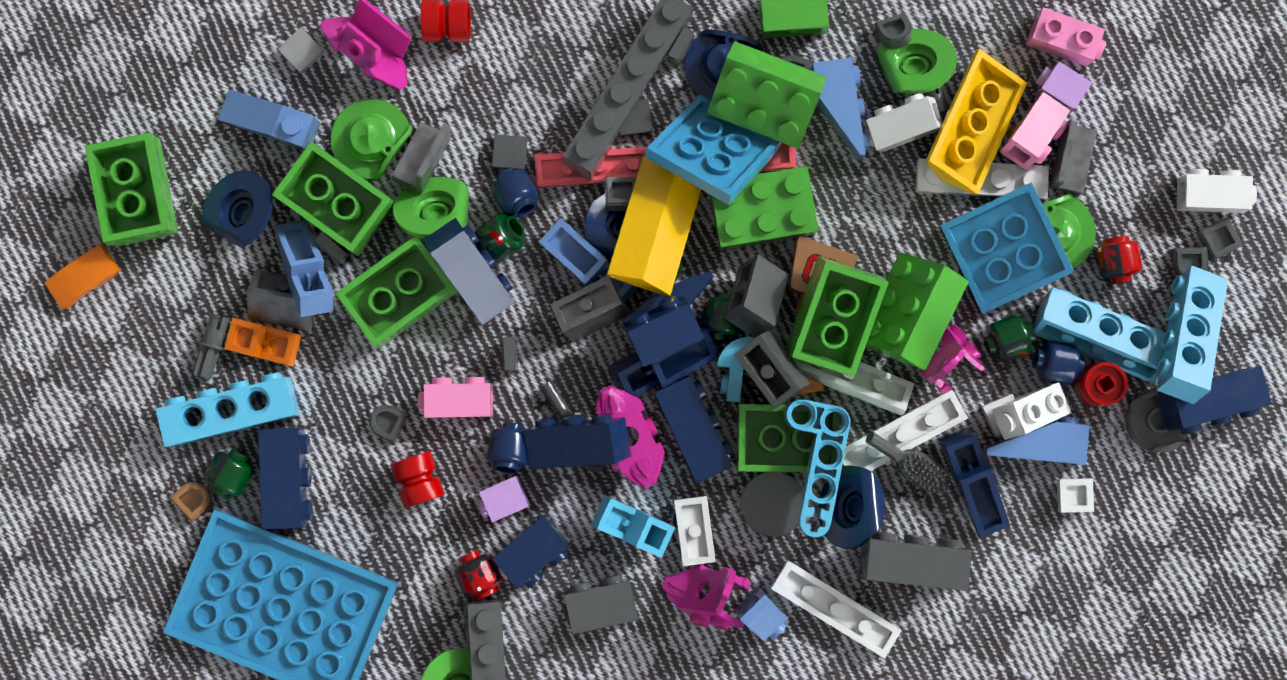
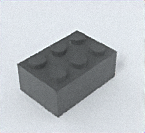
M877 531L861 546L858 575L872 581L968 591L972 550L963 548V542L954 539L937 538V544L929 543L930 538L924 536L904 534V540L896 539V534Z

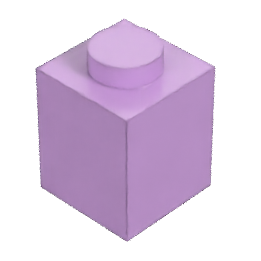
M1058 61L1051 69L1046 66L1035 83L1040 87L1034 95L1039 97L1042 92H1045L1069 109V115L1075 110L1092 82Z
M518 475L480 491L481 499L477 500L483 517H490L492 523L531 506Z

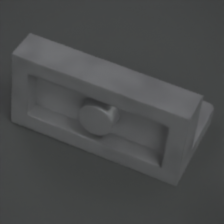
M1070 119L1066 122L1067 127L1059 138L1049 188L1081 195L1084 193L1097 130L1077 126L1078 120Z
M420 122L392 174V181L422 194L450 141V125L443 123L441 129L437 130Z
M256 269L247 289L248 319L308 331L312 330L314 315L300 317L286 275Z
M608 276L550 304L562 333L572 342L630 315L628 307L621 300L613 279Z

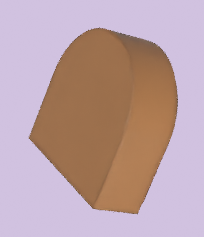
M190 482L183 485L170 499L191 522H195L210 507L212 495L203 483Z

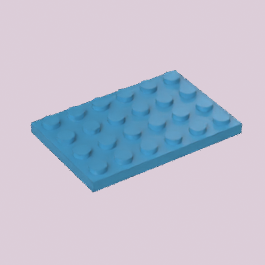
M214 509L163 633L277 680H360L399 583L271 530H262L261 526L232 514Z

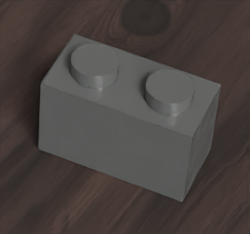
M759 254L739 266L724 319L754 338L766 331L773 330L780 319L778 313L781 302L787 293L785 287L789 274Z
M771 330L760 334L734 354L774 409L788 402L811 384Z
M622 574L602 578L603 584L590 587L589 581L570 585L571 591L565 592L564 598L572 635L637 621L638 615L630 578L623 580Z

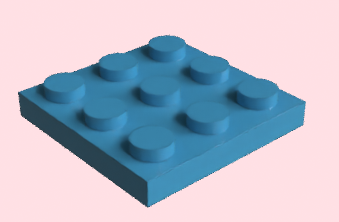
M699 95L646 148L645 158L729 205L780 150L782 142L707 114L711 100Z
M1032 182L940 225L965 279L969 281L968 285L982 314L1074 273L1073 267Z

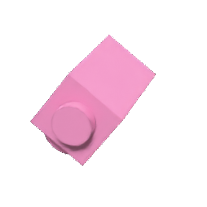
M1043 7L1035 16L1026 45L1087 67L1092 61L1099 59L1103 53L1106 41L1102 40L1105 29Z
M1042 92L1027 110L1000 153L1026 171L1035 162L1041 164L1052 150L1048 146L1051 139L1056 141L1066 129L1067 124L1063 121L1070 110L1045 92Z
M465 377V384H452V378H432V384H424V392H419L418 394L419 411H424V418L493 417V384L485 383V377Z

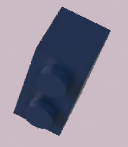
M676 295L669 296L660 301L658 307L650 311H637L628 317V321L622 323L643 367L704 339L692 309L683 295L679 297Z
M544 514L492 560L517 589L523 585L529 589L543 577L540 570L548 563L554 568L569 555L565 549L570 544Z

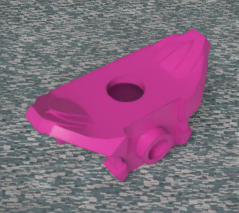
M358 0L352 17L327 18L320 23L321 30L334 51L340 50L364 70L363 75L392 87L396 91L403 89L408 84L406 78L407 68L403 58L412 36L389 19L376 6L367 0Z
M956 324L951 328L947 326L940 340L943 342L941 349L932 356L926 371L920 370L930 384H937V389L943 394L952 389L943 376L947 375L963 356L981 372L985 369L977 359L981 353L967 340L968 336Z
M610 385L599 390V397L596 400L597 414L611 413L612 418L625 417L626 426L636 429L639 435L638 442L630 447L631 457L616 464H611L614 472L620 470L622 475H625L632 484L647 489L657 483L665 451L661 442L656 444L653 436L657 435L658 432L651 417L649 416L644 419L641 411L645 410L642 401Z
M702 564L673 576L665 577L662 588L666 592L668 599L676 605L677 609L690 615L689 621L702 627H708L711 624L716 628L726 631L729 629V626L743 628V622L722 610L732 589L749 591L750 580L748 578L738 577L735 570L727 567L720 568L717 571L711 570ZM709 583L710 588L707 595L700 599L699 595L702 587Z

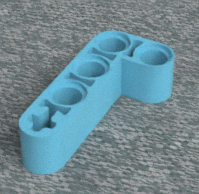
M795 400L784 411L786 424L795 430L814 433L797 524L804 534L811 537H821L828 532L832 521L850 429V416L845 409L839 406L809 400ZM798 405L806 407L809 412L808 421L802 425L795 423L792 419V410ZM830 412L838 413L842 419L841 427L834 432L825 425V418ZM825 445H829L835 450V459L828 465L823 464L818 457L819 450ZM819 478L825 479L829 485L828 493L821 498H817L812 492L813 482ZM809 500L819 504H826L825 510L818 507L817 517L822 520L821 526L816 525L814 530H811V526L805 523L806 517L814 515L815 507L808 506Z

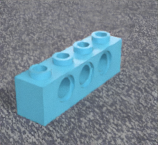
M1192 265L1182 275L1175 277L1170 290L1174 294L1173 300L1166 313V320L1169 321L1168 329L1161 341V348L1164 349L1163 357L1156 369V376L1159 377L1157 391L1195 404L1211 390L1228 279Z
M1052 287L1042 299L1033 325V331L1036 336L1046 340L1076 345L1080 354L1099 362L1118 365L1124 372L1152 384L1159 378L1156 376V369L1163 357L1164 349L1161 348V341L1165 334L1161 329L1149 327L1133 320L1127 315H1120L1103 308L1098 303L1081 299L1072 295L1067 290Z
M278 372L261 376L262 382L249 385L248 380L229 384L230 390L217 393V389L213 388L197 392L198 398L185 401V396L165 400L166 406L156 408L164 447L181 446L300 416L292 379L290 377H281V373ZM259 392H263L267 398L266 406L262 410H257L253 405V398ZM227 400L232 401L235 407L233 415L229 418L224 417L221 412L222 404ZM195 408H198L202 413V421L197 426H194L189 419L191 411Z

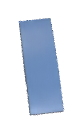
M560 218L538 241L583 285L588 286L606 277L610 265L609 261L563 219ZM612 278L622 302L625 303L636 292V287Z
M302 220L274 225L283 267L300 317L333 312V290L324 272V260L307 221Z

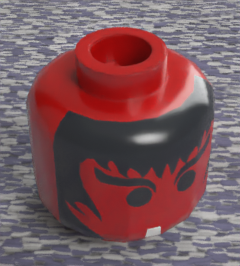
M1129 236L1103 239V245L1097 247L1096 257L1099 275L1105 279H1112V285L1133 282L1132 275L1139 274L1142 271L1139 244L1136 241L1130 240Z
M477 549L460 557L462 564L455 568L454 575L465 597H474L475 601H478L499 591L498 585L502 582L503 578L497 564L492 560L494 558L492 554L485 553L480 555Z

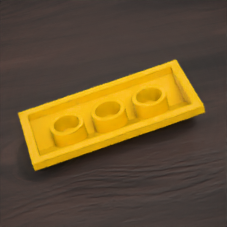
M980 48L975 50L925 161L941 181L973 195H978L1027 86V82Z
M643 156L606 276L666 297L671 296L701 189Z

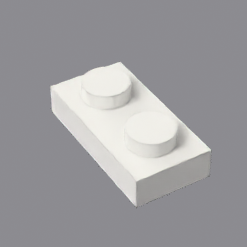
M707 496L674 500L683 566L716 562Z

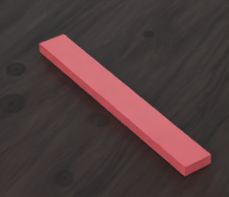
M781 143L780 150L758 173L796 168L795 148ZM647 147L610 149L591 181L563 165V154L565 152L534 154L537 188L605 184V177H637L643 156L645 157Z

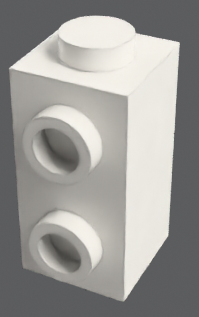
M919 93L904 99L905 105L894 109L893 105H888L875 110V116L866 120L869 128L865 129V131L867 130L870 146L875 147L876 151L885 152L938 132L943 121L935 98L924 97L923 93Z
M1191 169L1188 170V174L1177 179L1176 211L1243 213L1251 210L1252 205L1256 202L1257 189L1253 185V176H1241V171L1225 170L1221 171V175H1209V170Z
M1059 382L1038 388L992 409L1004 440L1027 434L1072 413Z

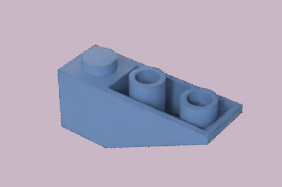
M852 58L812 63L811 71L827 76L817 106L856 160H862L866 155L865 150L870 148L867 130L862 131L860 118H865V107L863 99H858L856 86H860L861 83L858 66L853 67Z

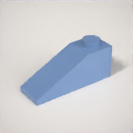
M228 90L217 119L302 151L306 149L310 142L314 143L321 124L312 115L233 90Z
M1064 416L1059 418V422H1051L1027 434L1001 440L981 449L983 455L1086 465L1090 425L1079 424L1080 418Z
M759 587L735 608L739 619L763 641L768 637L774 640L787 627L784 622L788 617Z

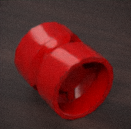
M422 0L421 35L423 42L442 41L445 35L448 36L451 42H469L471 35L469 0H450L447 6L440 0Z
M1102 362L1085 366L1080 379L1074 380V391L1077 397L1089 406H1107L1118 403L1125 396L1128 389V379L1125 372L1113 363Z
M431 451L390 464L396 482L403 483L399 494L404 509L445 495L440 478L432 476V472L436 468Z

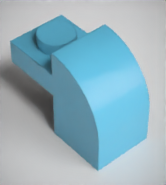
M743 337L731 342L719 355L716 368L729 369L728 375L722 374L720 394H726V402H740L743 371L746 370L734 354L755 339L754 337Z
M606 495L591 526L620 538L639 549L661 558L675 529L674 526Z

